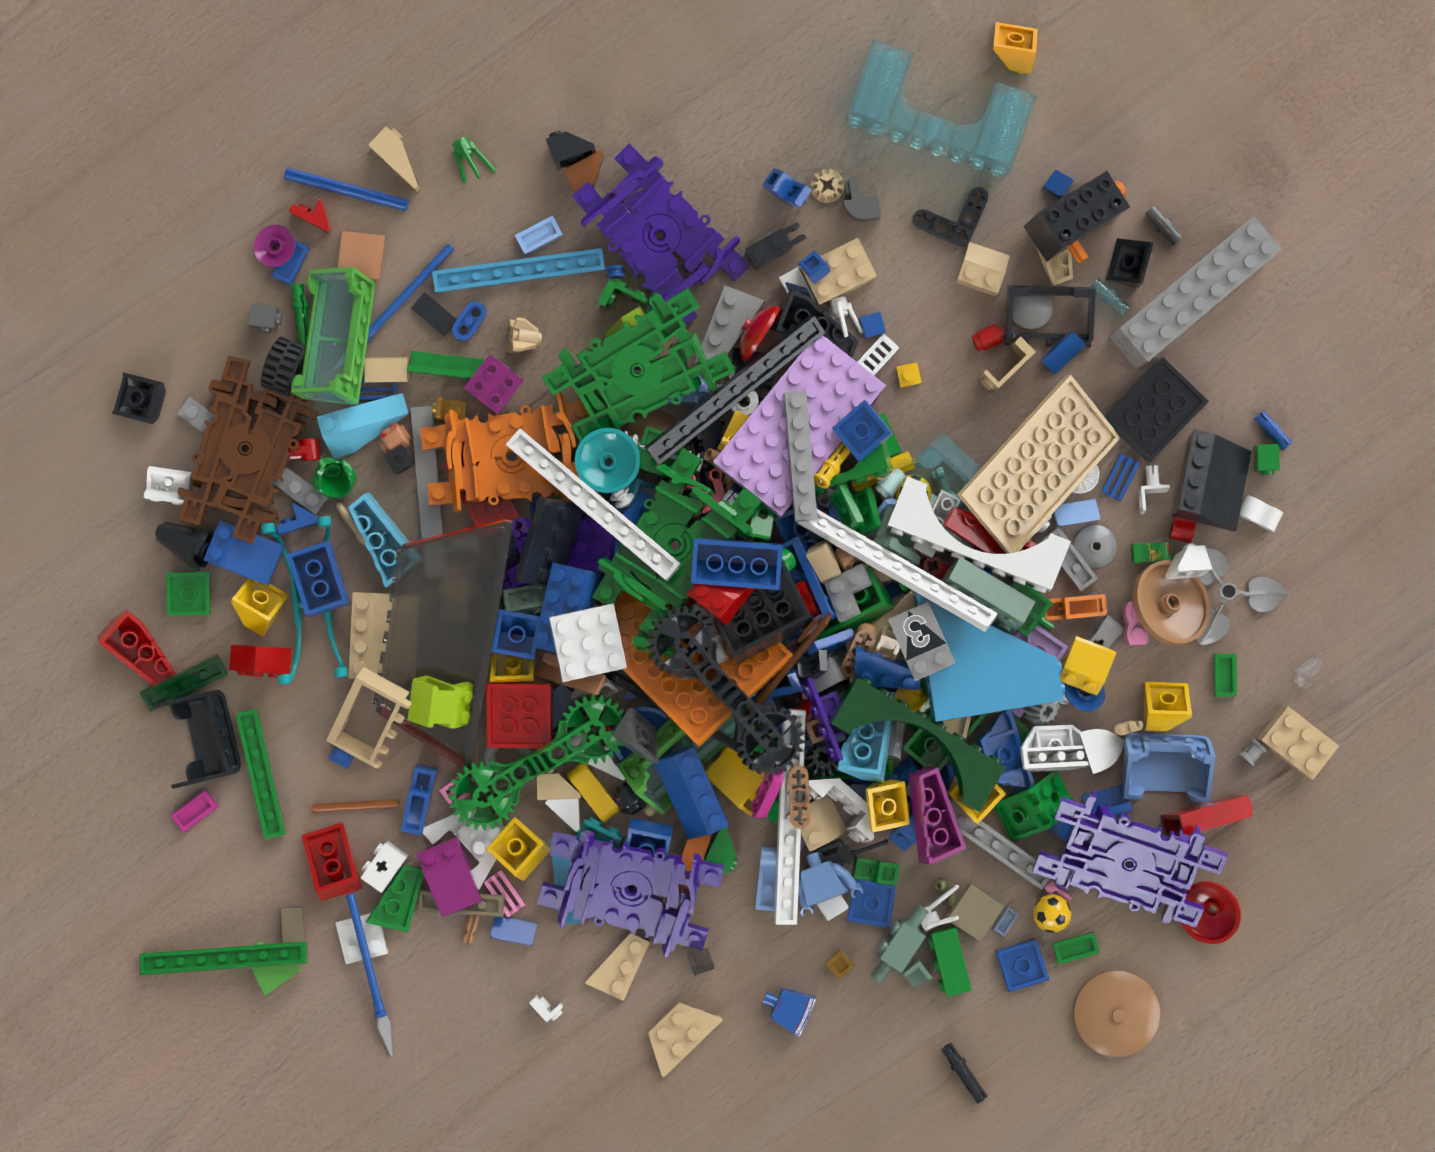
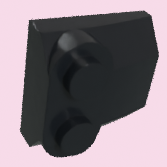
M123 372L122 382L112 414L153 424L158 420L166 394L164 383Z

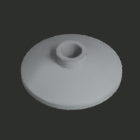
M1091 525L1085 527L1077 534L1074 547L1089 567L1099 568L1112 561L1116 554L1117 543L1110 530L1100 525ZM1098 542L1100 549L1094 550L1093 543Z

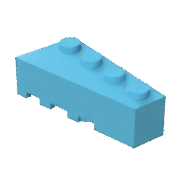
M371 493L363 494L348 507L359 532L366 542L365 545L373 557L374 564L380 572L385 588L392 586L424 560L412 544L407 545L409 540Z

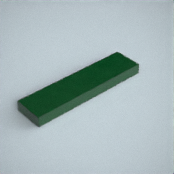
M217 654L140 691V695L151 712L155 710L152 707L153 704L180 698L227 675L228 671Z

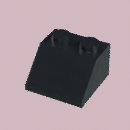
M560 130L549 134V138L546 139L557 170L575 164L596 153L594 143L566 131L562 133Z

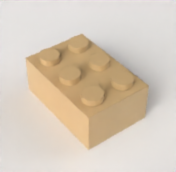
M859 238L821 256L827 263L830 273L817 283L813 284L801 267L799 269L819 306L830 302L832 299L841 297L875 280L877 277Z
M1284 705L1257 738L1262 744L1311 780L1317 776L1339 747L1338 744L1289 706Z

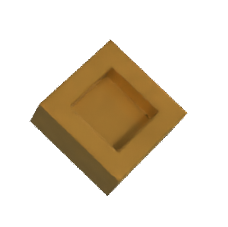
M842 949L825 962L826 966L838 980L855 967L854 963Z

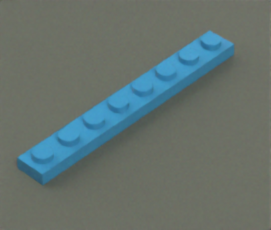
M598 248L432 271L435 293L604 271L605 264L603 250Z

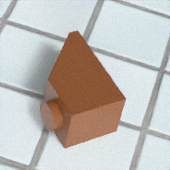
M601 150L563 170L574 193L587 182L592 187L596 185L604 158Z

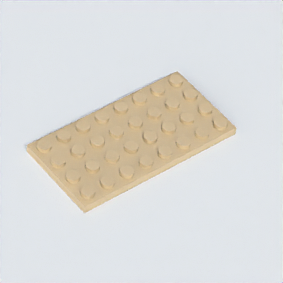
M1066 375L957 495L1006 554L1019 552L1121 437L1071 375Z

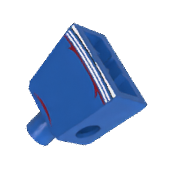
M782 988L779 996L766 992L762 1004L773 1008L770 1014L771 1019L800 1037L815 1004L816 996Z

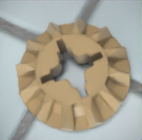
M821 169L813 176L810 184L812 195L823 203L837 201L842 196L845 188L842 176L839 172L832 169ZM833 179L831 184L833 190L827 189L822 193L824 187L822 181L828 182Z

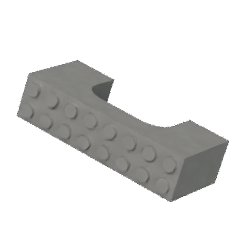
M1255 216L1251 217L1156 298L1110 334L1109 338L1137 369L1162 351L1281 251L1282 248Z

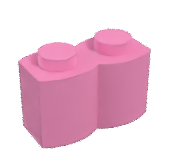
M1125 602L1122 610L1123 619L1126 623L1123 631L1124 640L1127 645H1144L1148 641V632L1138 620L1133 602Z

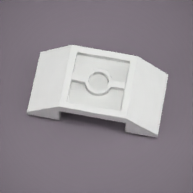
M840 778L809 780V800L821 799L828 794L834 801L839 800L844 805L843 809L852 816L856 815L845 828L850 832L848 836L857 843L859 841L863 843L874 839V832H870L867 802Z

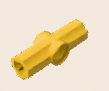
M909 451L892 457L891 462L894 470L887 472L890 474L896 468H899L903 473L915 469ZM874 475L867 477V482L855 484L854 481L851 484L854 491L858 492L865 487L877 484L882 478H876Z

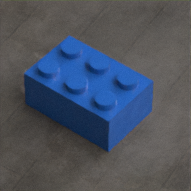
M325 541L287 554L306 616L311 618L351 605L331 542Z

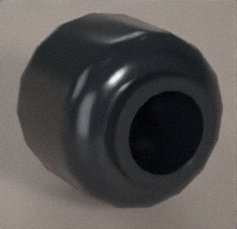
M627 782L616 788L617 792L614 795V801L623 814L632 816L644 808L643 804L645 801L634 793Z

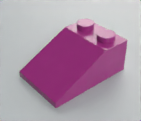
M457 837L416 853L442 917L482 902L462 842Z

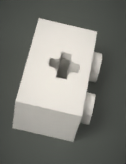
M389 841L384 845L380 843L373 852L376 857L372 862L367 861L361 869V872H363L361 879L381 893L386 889L408 858L406 853ZM383 861H386L387 863L385 866L388 869H383L381 871L379 869L380 864L378 862L381 863Z

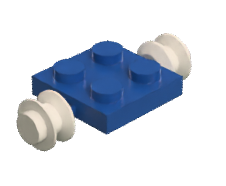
M628 487L611 493L610 500L617 501L615 504L616 508H624L620 513L636 526L642 514L647 510L644 507V501L650 498L647 492L642 491L634 500V494L627 493Z

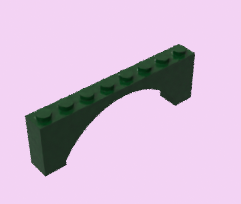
M862 676L860 679L853 678L829 720L830 725L845 734H851L853 729L869 723L895 720L912 724L924 730L942 746L953 765L959 789L957 801L975 812H981L1006 768L1000 764L1002 760L992 754L989 757L983 754L984 749L974 743L971 746L965 743V738L958 733L950 734L945 731L947 727L943 724L930 722L927 720L928 715L919 710L916 712L910 710L908 703L901 699L897 701L890 697L891 693L885 689L879 688L877 690L872 687L873 682Z

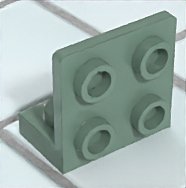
M887 507L881 521L882 526L878 528L873 542L909 563L918 565L921 557L915 554L914 549L911 548L913 542L911 541V536L903 534L901 537L890 532L891 528H888V523L894 508Z

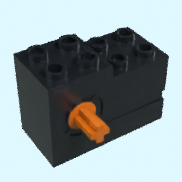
M1105 171L1037 213L1023 227L1046 262L1068 249L1077 264L1088 258L1079 242L1115 220L1120 214L1130 208L1125 199L1126 189L1121 182L1114 181L1108 171Z

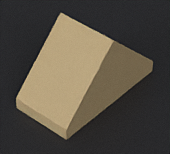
M824 539L808 548L806 557L822 584L841 575L831 542Z

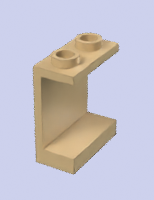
M1022 337L1018 338L1010 346L1019 355L1021 360L999 382L987 370L979 376L982 379L980 381L987 390L992 389L996 391L1035 353L1033 348Z

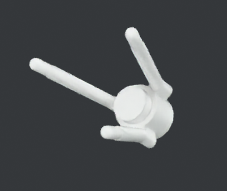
M846 297L830 300L829 314L833 319L834 315L836 318H840L844 337H848L844 319L848 312L858 331L862 334L863 329L852 309L851 302L847 303Z
M955 885L931 905L925 907L929 911L921 923L925 931L959 919L958 916L940 920L937 912L931 911L959 888L958 885Z

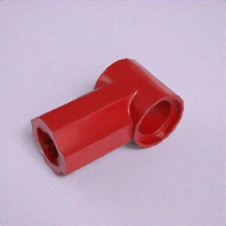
M318 438L300 439L298 441L300 444L298 450L292 451L290 448L288 450L290 453L289 460H320V440Z

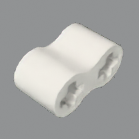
M1247 495L1241 506L1239 516L1268 531L1274 532L1283 512L1255 497Z

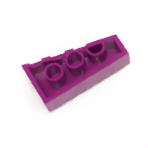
M926 766L909 774L919 863L931 865L966 849L939 769Z

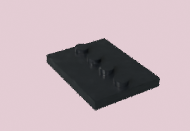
M1161 357L1104 417L1114 430L1144 460L1150 463L1209 400L1164 357Z
M539 496L514 580L522 583L547 585L552 563L567 565L583 514V510L574 502Z

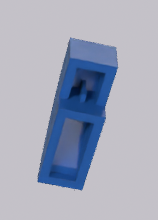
M422 764L415 766L401 831L422 836L438 768Z

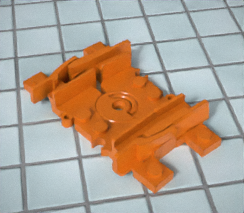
M559 392L556 394L559 413H556V415H554L552 404L540 405V408L535 409L533 413H531L529 406L524 405L520 409L521 415L516 412L496 416L488 413V421L485 423H481L478 420V415L473 420H468V418L459 420L458 414L453 410H449V413L445 414L446 424L420 428L423 451L445 447L449 470V482L427 483L429 506L453 504L454 512L462 513L460 492H466V501H471L472 503L484 502L488 498L491 506L499 504L498 497H501L503 500L527 499L532 502V495L534 493H539L542 497L561 496L562 500L571 501L507 447L506 443L520 428L552 456L562 454L563 461L559 462L579 478L575 462H571V452H576L577 450L571 425L589 415L582 401L565 403L564 395ZM565 427L567 433H563V435L558 434L557 438L553 429ZM463 444H464V449H463L464 466H462V447H463ZM510 453H514L516 455V459L510 461L508 459V455Z

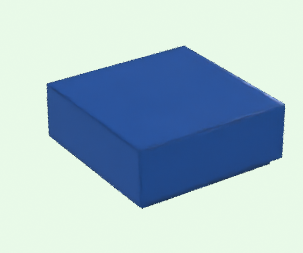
M881 312L859 318L865 339L886 333Z

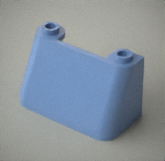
M1129 733L1125 735L1123 798L1138 800L1144 796V791L1186 792L1187 797L1195 803L1210 802L1216 758L1211 740L1200 735Z

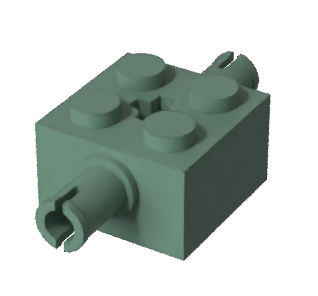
M917 904L908 920L900 918L899 921L895 920L889 929V937L887 940L883 938L877 947V954L881 961L873 974H871V978L882 984L891 968H895L901 973L904 971L926 937L918 927L927 913H929L928 910Z

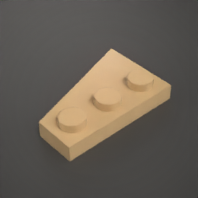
M1037 248L1051 286H1056L1073 279L1072 255L1068 249L1046 262Z

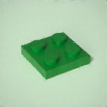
M166 573L167 616L211 615V573Z

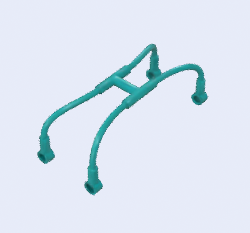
M330 516L318 517V527H326L324 542L330 541L332 524ZM274 523L261 524L263 534L269 533L273 535L277 543L284 545L274 527ZM284 547L282 553L288 567L292 585L290 590L294 625H296V649L290 674L278 675V684H290L296 674L302 641L301 624L303 622L301 609H304L287 557L288 552L286 547ZM332 611L323 615L330 643L340 667L334 669L335 678H345L348 676V671L336 644L331 624Z

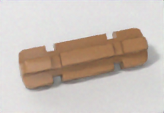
M468 916L465 926L466 932L462 936L463 942L469 944L474 942V933L477 932L481 916Z

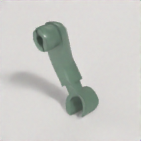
M942 467L937 468L931 473V479L939 484V491L943 490L960 499L957 494L950 490L948 483L945 482ZM960 500L958 508L963 509L964 507H967L962 500Z

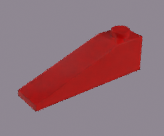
M127 609L111 620L97 636L100 645L151 685H155L176 674L145 624Z

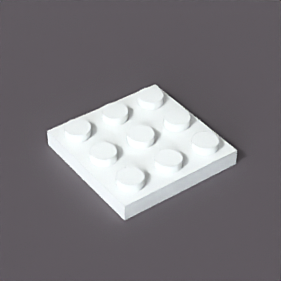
M613 603L549 617L562 682L627 668Z

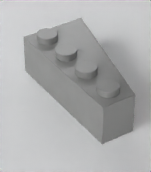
M724 285L702 343L706 358L709 359L724 351L729 355L744 333V330L741 329L747 318L752 320L765 301Z

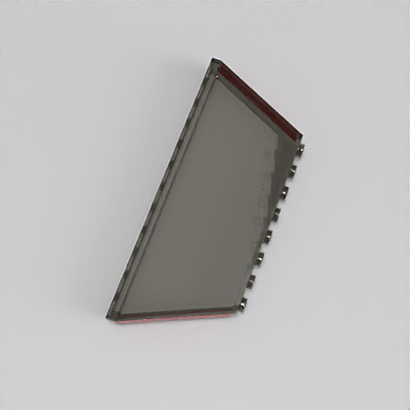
M503 519L405 543L401 548H397L395 560L399 561L398 569L394 568L392 581L396 582L395 590L391 589L389 602H392V610L387 611L386 623H389L388 631L385 630L382 643L386 644L385 651H381L379 664H383L382 672L378 671V675L408 691L409 694L406 699L409 701L412 681L418 677L427 675L452 685L466 681L473 683V698L471 700L468 725L458 728H447L434 724L433 728H428L409 721V709L402 706L398 713L404 716L403 722H393L394 725L462 769H464V765L469 769L472 768L471 763L474 762L514 520ZM375 692L373 704L377 705L376 713L389 720L396 703Z

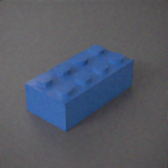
M552 563L534 648L556 653L549 617L593 608L596 599L592 596L600 584L602 573Z

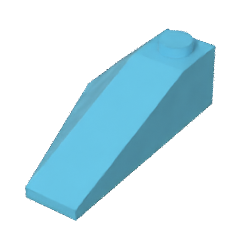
M401 393L318 416L317 420L322 437L333 459H337L357 452L365 444L375 439L381 431L406 417L409 411L404 394Z
M890 692V697L895 699V692ZM892 720L873 722L853 729L841 748L843 760L839 761L838 770L861 780L884 782Z

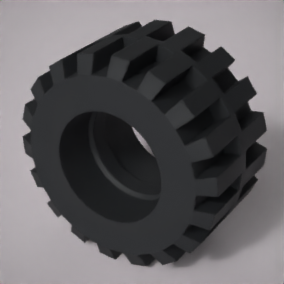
M280 336L272 345L265 360L261 374V386L285 396L289 395L292 390L291 383L294 377L301 375L303 371L306 346Z

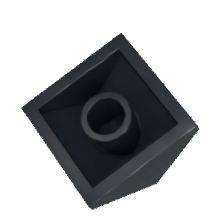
M1117 238L1106 280L1135 288L1142 286L1154 243Z

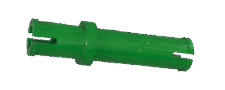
M304 283L291 284L293 301L291 309H294L297 341L306 346L309 324L307 316L308 302L305 299Z

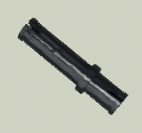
M952 1042L948 1043L941 1049V1052L951 1064L950 1068L952 1071L955 1070L977 1104L984 1101L988 1095L966 1065L967 1061L959 1055Z

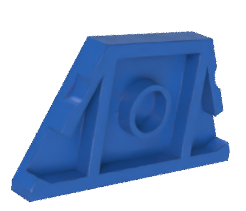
M1011 709L1003 710L977 740V744L984 749L983 754L988 757L990 754L1002 760L1000 764L1006 767L996 784L1028 789L1034 784L1031 772L1023 769L1020 749L1022 743Z

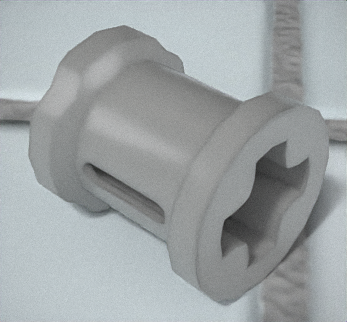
M1254 738L1251 740L1252 743L1243 752H1239L1240 757L1252 767L1261 754L1267 752L1266 748Z

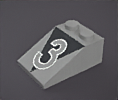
M925 602L888 619L915 681L956 663L929 602Z

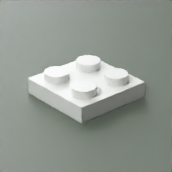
M369 913L361 915L360 918L370 957L388 954L382 926L365 922L371 914ZM352 918L335 922L345 963L361 961L362 956Z

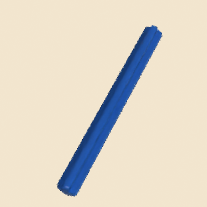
M286 168L284 178L289 181L402 211L408 209L409 201L404 198L291 168Z

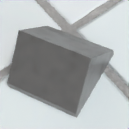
M633 708L628 709L612 733V736L636 755L654 764L659 763L656 727Z

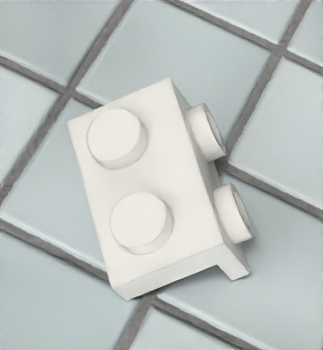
M149 466L147 469V488L144 492V498L154 502L167 501L174 505L183 504L185 497L178 495V488L191 490L192 472Z

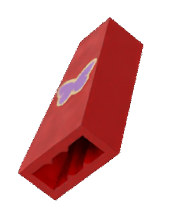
M1238 795L1163 814L1161 818L1166 836H1169L1171 831H1174L1177 836L1179 829L1183 830V834L1191 835L1196 825L1201 826V831L1252 817L1253 805L1248 795Z

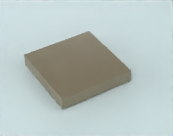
M968 883L945 918L958 916L959 919L951 923L981 942L1004 908V905L971 883Z

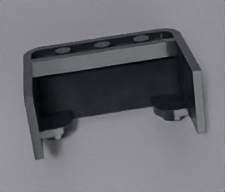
M212 690L152 705L153 709L170 705L172 715L178 720L187 719L197 761L190 762L186 767L188 781L172 784V789L235 774L240 770V756L223 692Z

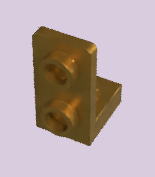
M438 397L437 401L433 402L432 413L435 414L436 419L439 421H445V414L449 413V410H453L458 414L459 420H464L466 418L467 401L446 400L443 397Z

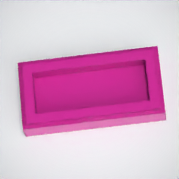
M204 790L170 816L184 833L219 806L209 792Z

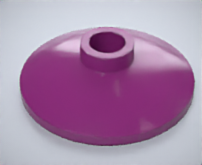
M281 225L265 227L259 232L254 242V252L257 259L268 267L284 265L291 259L295 251L293 234ZM280 245L279 250L275 251V247Z

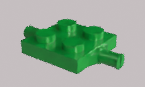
M1014 582L1010 587L1035 601L1026 621L1017 630L1027 637L1035 627L1040 625L1050 633L1055 625L1045 619V616L1053 602L1040 592L1034 590L1028 583L1021 585Z

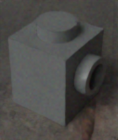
M251 304L249 326L256 327L259 332L271 333V330H277L278 325L281 326L282 313H280L278 307Z

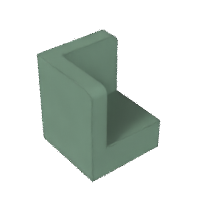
M918 958L910 963L902 972L914 989L925 980L933 978Z

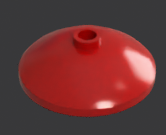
M777 305L761 310L752 320L747 318L741 327L744 333L740 340V357L742 361L746 362L766 335L780 310V307Z
M1200 881L1192 884L1190 890L1186 889L1187 896L1185 900L1204 906V911L1197 927L1181 923L1184 930L1192 938L1206 944H1219L1227 941L1237 932L1241 923V908L1238 900L1228 888L1216 882ZM1211 905H1214L1217 910H1212Z

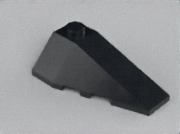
M790 289L778 304L780 310L769 329L786 335L812 314L825 331L823 336L852 358L858 340L849 332L848 337H844L841 325L817 305L811 297Z
M723 415L697 435L701 459H703L702 464L706 484L713 492L715 490L714 485L709 480L708 474L715 467L704 459V454L709 448L719 451L717 448L721 440V425H725ZM712 472V477L714 479H716L717 472Z

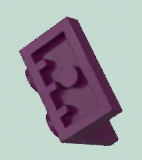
M490 354L464 388L496 414H499L523 383V379Z

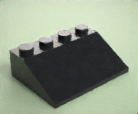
M1194 429L1188 438L1173 517L1236 532L1252 451L1216 434Z
M784 561L781 563L779 590L755 588L727 626L713 617L737 664L805 630L814 620Z

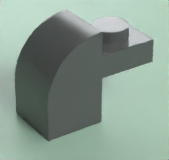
M857 177L848 178V184L844 186L846 197H850V200L843 201V208L848 216L860 222L880 220L878 196L860 198Z

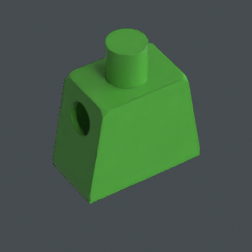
M261 940L255 945H263L264 943ZM284 965L251 969L266 996L302 968L299 965Z

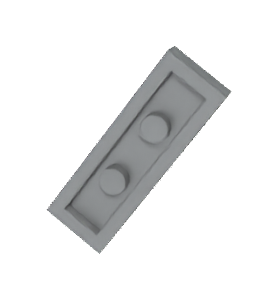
M1060 527L1052 532L1054 535L1069 540ZM1049 535L1046 536V537H1045L1044 539H1042L1041 541L1043 542L1044 540L1048 539ZM1070 542L1061 567L1081 592L1098 578Z

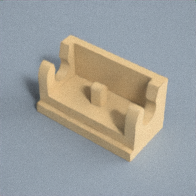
M366 357L364 361L365 382H408L410 372L407 371V367L410 364V357Z

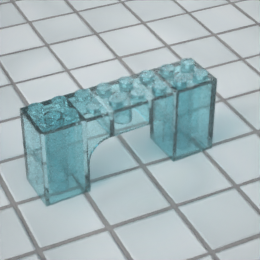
M873 40L847 114L846 121L850 122L849 125L861 129V127L868 128L870 133L881 136L882 133L889 135V139L901 143L902 140L909 142L910 146L922 150V147L930 149V153L936 156H942L943 154L950 156V160L957 163H963V161L971 163L972 168L991 170V174L998 177L1008 176L1012 170L1037 95L995 82L982 118L969 125L955 123L917 110L909 105L903 94V85L914 53Z

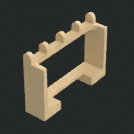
M363 667L356 676L326 741L379 769L382 762L376 758L380 753L386 755L389 751V748L383 745L386 736L394 739L397 735L394 730L390 729L393 722L402 723L404 720V716L398 713L400 707L409 709L411 706V702L406 699L409 692ZM364 686L396 703L375 749L343 732L348 722V716Z

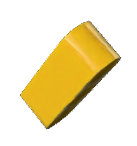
M579 763L566 773L569 780L603 823L620 811L612 796L587 764Z

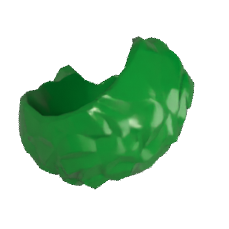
M324 457L319 460L314 477L312 478L313 487L316 492L330 499L341 498L350 494L357 482L356 471L347 461L331 457Z

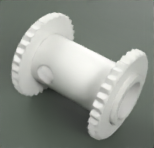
M754 390L745 396L747 401L750 402L749 406L741 407L740 403H736L730 410L733 413L737 410L750 417L759 406L758 395Z

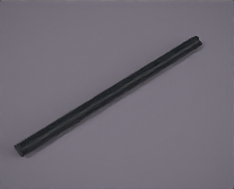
M616 671L602 673L617 686L661 709L636 683L634 684V681L632 683V680L629 681L630 679L627 677L625 679V676L623 677L620 673L618 675ZM719 729V731L717 730L710 736V738L725 746L727 745L732 750L734 749L738 753L741 752L735 749V746L740 744V742L735 741L732 736L729 737L730 734L727 736V733L725 735V732L722 733L723 731L720 732Z

